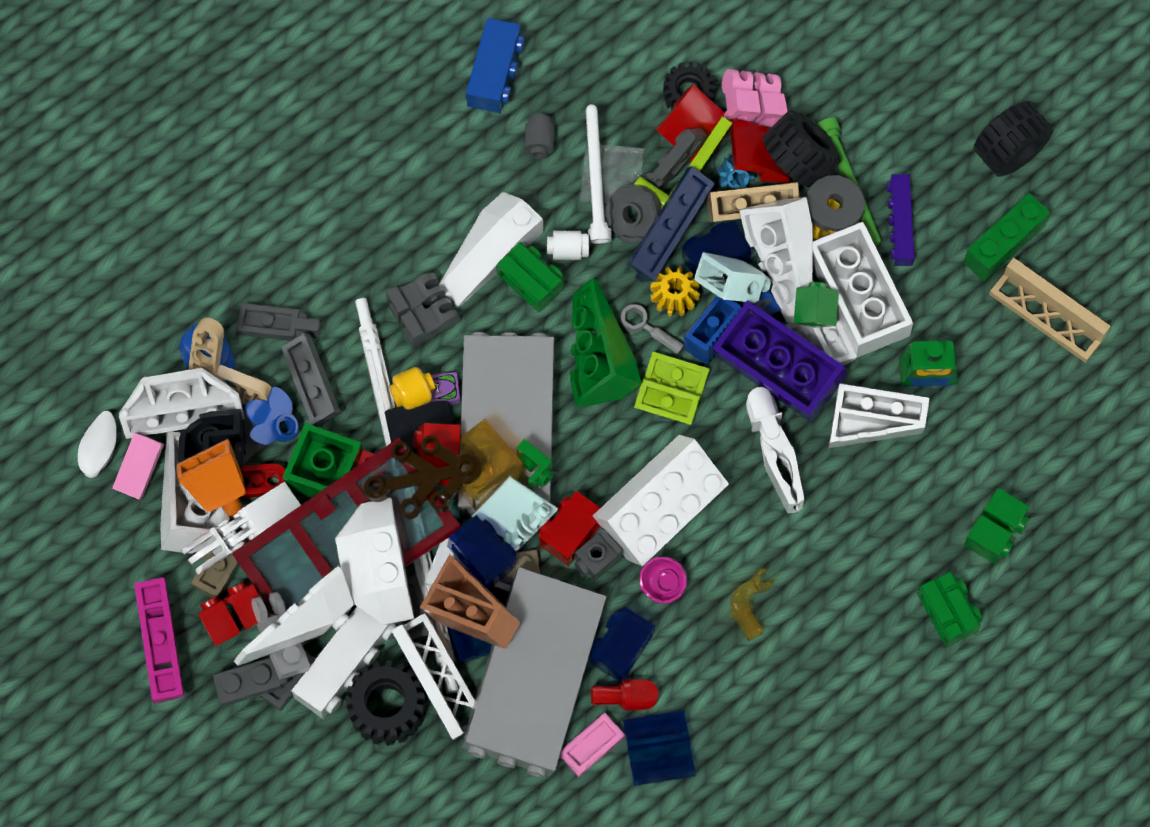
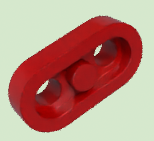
M278 464L243 466V472L241 473L243 479L247 480L249 484L245 487L246 493L239 498H255L266 494L284 482L283 474L285 469ZM272 478L279 479V482L276 485H270L268 483L269 480Z

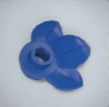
M276 386L272 387L267 401L252 400L246 402V415L250 422L255 425L249 433V437L254 442L269 445L276 440L280 442L290 441L297 435L298 422L292 415V401L282 389ZM280 422L286 425L284 433L279 429Z

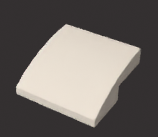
M838 317L835 327L813 328L795 324L794 322L785 325L842 365H846L857 358Z

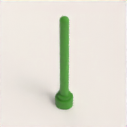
M831 117L820 121L817 125L830 138L839 154L840 163L837 166L842 177L848 178L858 185L839 141L841 128L837 119ZM864 200L865 207L860 220L864 223L874 245L879 246L881 244V237Z

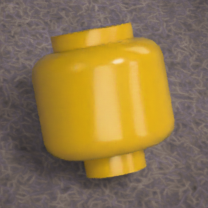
M413 367L394 375L392 384L389 385L396 406H403L408 410L429 403L432 399L431 391L436 389L430 373L423 374L418 367Z

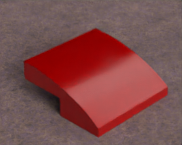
M692 84L673 104L674 108L655 129L675 146L677 144L675 142L676 138L686 129L701 128L709 137L722 116L724 117V112ZM730 128L728 129V131L726 132V134L724 135V137L722 138V140L720 141V143L723 141V139H724V138L726 137V135L729 133ZM705 140V141L703 142V144L699 147V149L695 152V154L691 157V159H690L691 162L693 161V159L695 158V156L697 155V153L699 152V150L701 149V147L704 145V143L706 142V140Z
M732 119L730 137L734 170L759 172L760 181L788 184L789 176L774 162L763 142V135L770 128L748 121Z

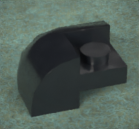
M240 409L199 414L200 418L191 423L186 430H181L178 463L228 439L239 468L243 472L246 438Z

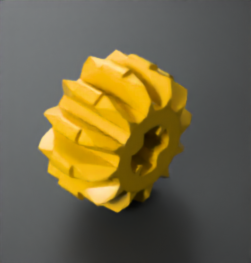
M681 266L677 268V272H672V269L667 267L665 275L659 273L655 278L656 282H652L650 285V290L653 292L651 294V302L658 303L657 310L659 312L667 308V315L669 317L673 315V311H678V314L682 317L685 315V308L692 311L695 308L694 301L700 299V293L696 291L699 289L700 284L692 280L693 273L691 271L683 275V268ZM675 289L680 290V293L677 294V292L675 291Z

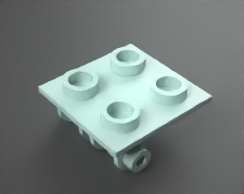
M509 476L477 509L472 518L503 537V547L507 552L511 553L518 551L558 508Z

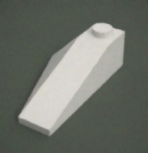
M502 192L481 211L438 285L442 286L445 290V296L457 308L462 306L497 274V263L509 254L519 242L528 247L543 234V218L523 199Z
M337 566L308 591L309 593L298 603L299 606L294 603L277 620L276 625L272 623L239 653L234 662L237 665H241L323 635L331 627L338 630L348 621L347 613L354 605L342 569Z

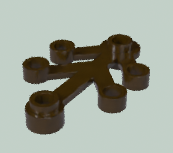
M433 435L426 436L422 440L421 446L424 453L428 456H437L449 466L436 468L411 452L407 443L397 442L391 449L394 459L400 463L405 462L419 472L388 479L379 475L371 476L364 484V492L372 502H382L388 498L390 491L420 485L411 498L404 499L400 504V511L407 519H414L419 515L420 507L438 483L450 479L442 492H436L430 498L433 510L438 513H444L449 509L450 501L463 484H471L480 477L482 465L475 455L462 454L458 456L443 447L438 438ZM435 442L436 447L434 449H427L429 443ZM399 449H406L404 455H397ZM470 464L471 468L468 471H461L463 465ZM373 484H381L379 489L371 490ZM438 499H445V503L442 506L435 505ZM414 505L415 508L412 512H405L407 506Z

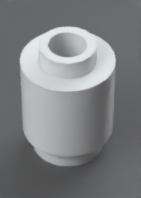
M553 231V236H547V254H553V260H581V257H588L589 234H581V231Z

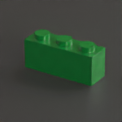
M1028 193L967 249L963 263L983 282H986L1046 227L1050 212Z

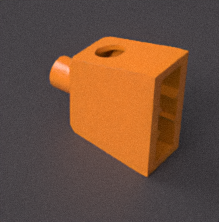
M228 439L176 464L178 480L206 511L211 512L222 506L227 516H233L243 508L238 498L246 493L245 483Z

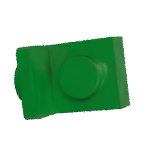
M523 439L516 447L517 457L519 458L518 463L529 472L535 471L528 479L529 489L534 492L539 486L543 488L549 483L553 477L552 460Z

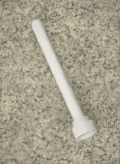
M590 104L586 107L593 223L590 224L588 234L589 243L604 244L612 241L611 228H608V223L605 222L598 112L597 107Z

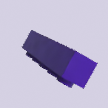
M893 174L890 181H887V192H890L888 209H891L889 226H892L889 238L890 243H893L890 256L891 260H894V266H913L915 258L910 175Z

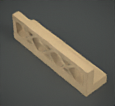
M1014 257L1006 266L1003 276L989 293L993 298L1085 363L1106 338L1111 327ZM1009 281L1018 288L1019 296L1007 297L1000 292V289ZM1037 301L1042 305L1043 313L1031 314L1026 310L1025 302ZM1061 318L1066 322L1067 331L1056 332L1051 328L1049 319ZM1085 335L1093 343L1085 352L1075 345L1074 336Z

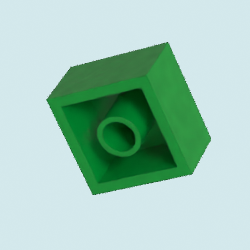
M305 423L283 474V481L290 490L314 497L357 466L363 450L362 443ZM345 490L331 500L333 505L342 508L348 492Z

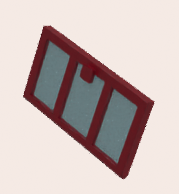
M400 438L394 440L232 553L273 615L274 612L270 605L269 594L275 592L280 594L285 604L286 612L294 603L299 606L298 603L309 593L308 591L337 566L340 567L335 538L360 504L372 502L364 492V484L368 478L379 475L388 479L419 472L405 462L400 463L394 459L391 449L395 443L402 442ZM399 449L397 455H404L406 449ZM373 484L371 490L379 489L381 484ZM420 485L390 491L388 498H392L405 568L462 529L460 522L454 518L449 509L444 513H438L433 510L430 498L436 493L435 489L420 507V513L414 519H407L400 511V504L404 499L411 498ZM438 499L435 503L436 506L444 504L442 499ZM407 506L405 512H412L415 506Z

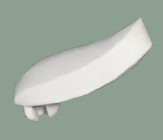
M109 411L102 412L95 419L81 439L78 448L79 468L89 478L98 476L100 471L109 463L116 446V424L112 413Z

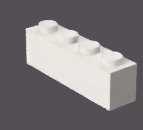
M356 607L350 614L348 621L340 627L312 663L308 672H305L291 690L294 699L323 720L328 713L334 714L342 703L341 696L345 693L348 686H352V678L355 674L360 676L359 673L366 664L368 666L372 665L380 653L378 648L385 640L389 642L394 637L391 630L398 627V623L383 625Z

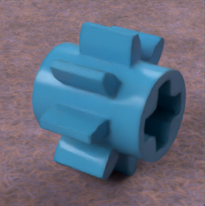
M724 157L722 167L716 168L721 176L718 179L721 186L728 185L730 190L747 188L746 185L749 180L754 179L751 171L734 170L733 157Z

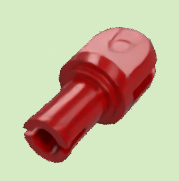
M645 679L622 680L618 686H591L592 706L619 705L623 711L648 710L656 705L659 698L657 685Z

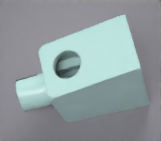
M705 252L702 253L694 278L696 282L723 300L741 302L748 300L752 303H756L759 300L760 294L766 293L771 284L768 276L745 261ZM723 274L728 275L727 279L723 277Z

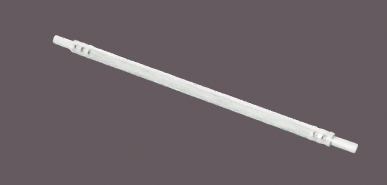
M360 298L355 301L361 324L359 333L387 446L391 443L384 412L395 408V404L389 389L390 383L376 324L372 323L367 299ZM394 457L390 459L393 460L391 463L393 477L409 474L405 467L397 469ZM414 487L397 490L400 504L404 499L411 498L414 495ZM407 506L405 512H412L415 506ZM420 513L414 519H407L403 516L411 548L426 538ZM429 552L413 562L423 600L431 588L430 585L424 584L432 565ZM428 615L452 661L455 662L447 626L439 624ZM431 639L433 648L438 649L434 640ZM434 651L437 665L441 666L442 670L444 658L441 653ZM447 665L445 674L453 676ZM443 678L447 694L459 691L456 680Z

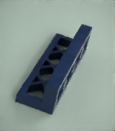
M692 166L686 169L627 263L628 266L637 272L635 278L640 282L655 280L715 184Z

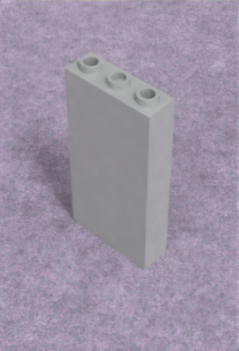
M475 332L471 335H464L460 455H475L481 462L482 472L475 482L463 484L459 489L458 508L460 516H472L509 476L529 489L528 479L535 471L529 472L518 463L519 458L517 457L516 447L523 439L552 460L554 337H548V335L543 333H534L530 336H518L515 333L489 336L487 333ZM463 465L461 471H468L471 465ZM551 480L545 487L539 486L534 491V493L551 503Z
M520 567L516 570L504 606L520 621V624L506 649L492 644L461 748L467 749V753L476 758L485 759L486 756L498 759L497 763L507 768H515L516 765L526 768L528 774L539 778H545V775L550 776L555 771L606 596Z

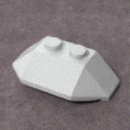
M203 368L142 378L119 412V418L126 439L132 438L134 432L146 436L187 429L191 423L200 418L199 414L240 409L243 419H245L239 393Z
M392 498L382 502L362 503L335 538L340 567L343 571L353 604L383 625L413 620L414 613Z

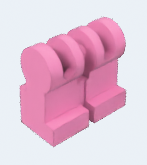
M733 69L725 71L722 78V91L725 94L727 105L724 118L730 122L732 119H737L771 128L787 112L785 95L781 94V80L778 75L767 74L765 76L763 73L758 72L752 75L750 71H742L739 74L738 70Z

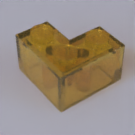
M486 419L461 436L462 449L466 454L475 455L482 465L480 477L471 484H463L458 490L477 511L509 476L516 481L524 476V467L522 461Z

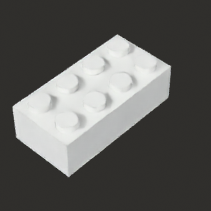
M863 222L812 242V269L819 282L826 283L828 289L839 291L837 317L857 357L910 336L913 321Z
M678 435L604 504L593 517L623 550L622 554L628 561L643 566L729 483L695 439Z

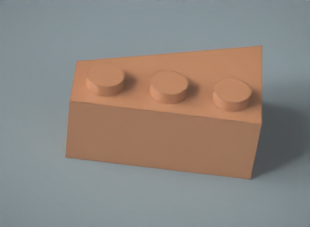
M450 554L420 606L424 612L439 624L503 649L507 648L520 624V621L468 569Z

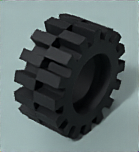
M684 62L679 63V69H676L675 66L672 67L670 74H666L663 84V100H665L666 107H671V110L674 108L673 104L681 97L678 88L686 82L697 84L700 91L714 102L715 79L714 76L710 77L711 71L708 68L703 71L702 64H698L697 68L693 67L694 62H689L688 67L684 66Z

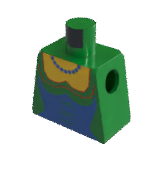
M953 341L911 342L899 357L901 387L958 385L956 353Z

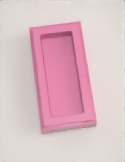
M134 432L112 489L142 500L164 443Z
M603 713L561 749L559 757L579 778L625 738V734L606 713Z

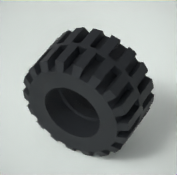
M1024 101L1011 106L994 118L980 133L973 149L996 177H1002L1017 171L1031 161L1048 143L1053 133V128L1030 101Z
M787 111L763 135L764 145L774 162L790 178L805 187L810 188L816 180L827 176L840 163L837 149L825 132L808 117L796 111Z
M379 661L372 663L373 668L368 670L367 666L361 669L362 674L360 676L355 674L352 678V686L347 688L348 698L346 699V707L350 721L356 732L359 731L361 737L365 740L372 739L373 744L380 745L382 741L386 743V746L393 745L392 741L399 740V743L406 741L405 736L409 734L412 737L416 733L415 728L421 726L423 722L422 716L425 714L426 706L422 685L416 679V675L411 670L406 671L405 666L400 663L396 667L393 666L392 661H386V664L380 666ZM384 689L395 690L404 697V705L401 710L388 718L377 717L368 710V703L371 697Z

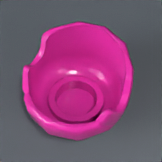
M655 557L646 562L640 571V588L654 602L672 603L679 599L687 588V574L682 565L670 557Z

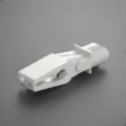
M756 387L749 393L746 402V409L752 424L751 431H760L764 467L786 512L796 513L803 509L804 495L794 448L780 426L782 412L779 413L774 397L768 389ZM778 458L790 474L791 487L782 478L778 470Z
M283 482L239 510L233 516L234 520L231 522L228 519L224 520L182 548L181 551L185 555L202 543L207 542L208 546L188 559L190 564L193 565L211 552L215 554L214 557L195 569L196 573L200 574L244 545L243 540L246 538L249 541L301 505L287 484ZM240 527L242 530L237 533L235 530Z

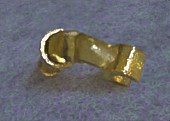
M768 569L758 570L751 580L738 586L731 596L730 618L736 620L748 641L757 638L764 632L750 610L752 605L749 604V600L756 592L765 593L773 585L774 580L767 584L760 583L759 577L765 575Z

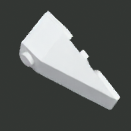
M806 197L783 199L739 210L745 238L750 248L755 247L761 260L758 265L762 273L767 272L772 282L771 292L781 308L786 323L794 322L796 288L809 287V282H812L813 226Z
M170 431L166 434L160 524L161 550L182 552V548L224 520L228 519L230 522V518L222 506L211 512L206 511L180 483L176 464H178L179 437L181 432ZM207 542L202 543L200 546L193 549L189 553L191 554L202 550L203 548L208 546Z

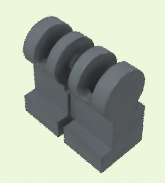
M432 272L426 273L400 288L396 286L386 291V303L397 322L401 323V329L413 349L435 338V335L451 329L461 319L456 310L449 311L453 304L449 298L442 299L446 292L442 286L435 287L439 280L435 273Z

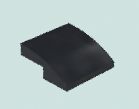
M448 401L429 402L409 410L402 406L384 412L391 443L400 438L402 442L408 444L411 452L418 455V449H414L413 437L415 430L418 431V426L424 423L453 425ZM395 460L397 469L404 467L402 463Z

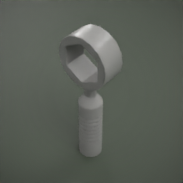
M631 304L623 309L621 325L627 332L638 333L645 329L653 339L662 343L679 355L684 349L683 343L660 328L651 327L647 324V313L642 306ZM635 311L643 316V322L632 326L625 321V316Z

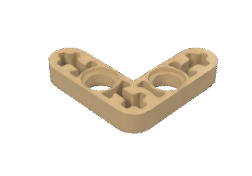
M212 318L201 319L193 332L188 370L203 368L226 385L228 384L225 380L232 382L237 388H231L239 393L241 404L243 405L252 400L267 401L272 389L269 384L220 365L224 328L218 321ZM200 350H205L212 357H207Z

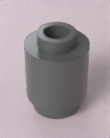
M531 115L525 124L524 151L533 159H545L553 153L554 124L551 122V117L547 115Z

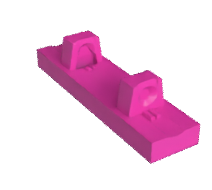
M163 577L134 583L153 703L185 698L166 579ZM171 663V667L167 669L161 670L158 667H156L158 665Z

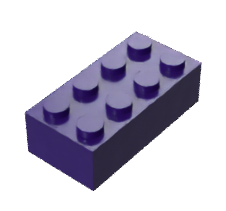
M748 300L712 347L718 359L759 387L768 389L772 396L811 423H813L838 389L839 383L841 384L847 376L844 365Z

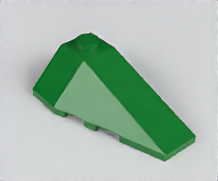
M592 278L573 293L572 327L576 329V344L571 346V355L575 356V370L570 372V383L575 405L578 407L621 400L642 384L636 359L597 279Z

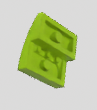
M652 352L634 408L692 425L710 369Z

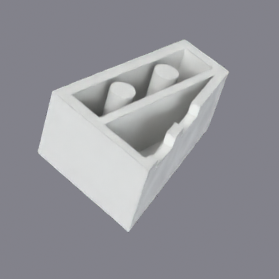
M839 383L828 448L922 434L926 424L929 398Z

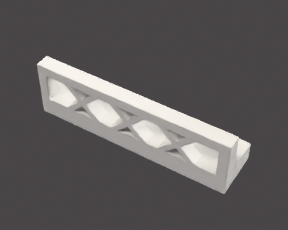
M424 613L391 631L451 738L455 740L465 734L468 726L461 727L456 718L458 706L462 704L473 709L475 700L428 616ZM423 622L429 631L426 645L413 642L408 630ZM431 639L434 640L438 649L430 647ZM417 647L425 649L423 657L419 653ZM428 650L442 654L444 663L441 672L428 669L425 663ZM447 665L453 676L445 674ZM432 674L440 676L438 685ZM444 677L456 680L460 686L457 699L445 697L440 689ZM462 692L469 703L460 701ZM447 701L455 703L453 711Z

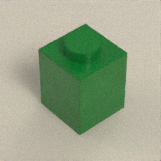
M809 282V287L796 288L794 323L813 328L835 327L839 291L828 289L827 284L822 282Z

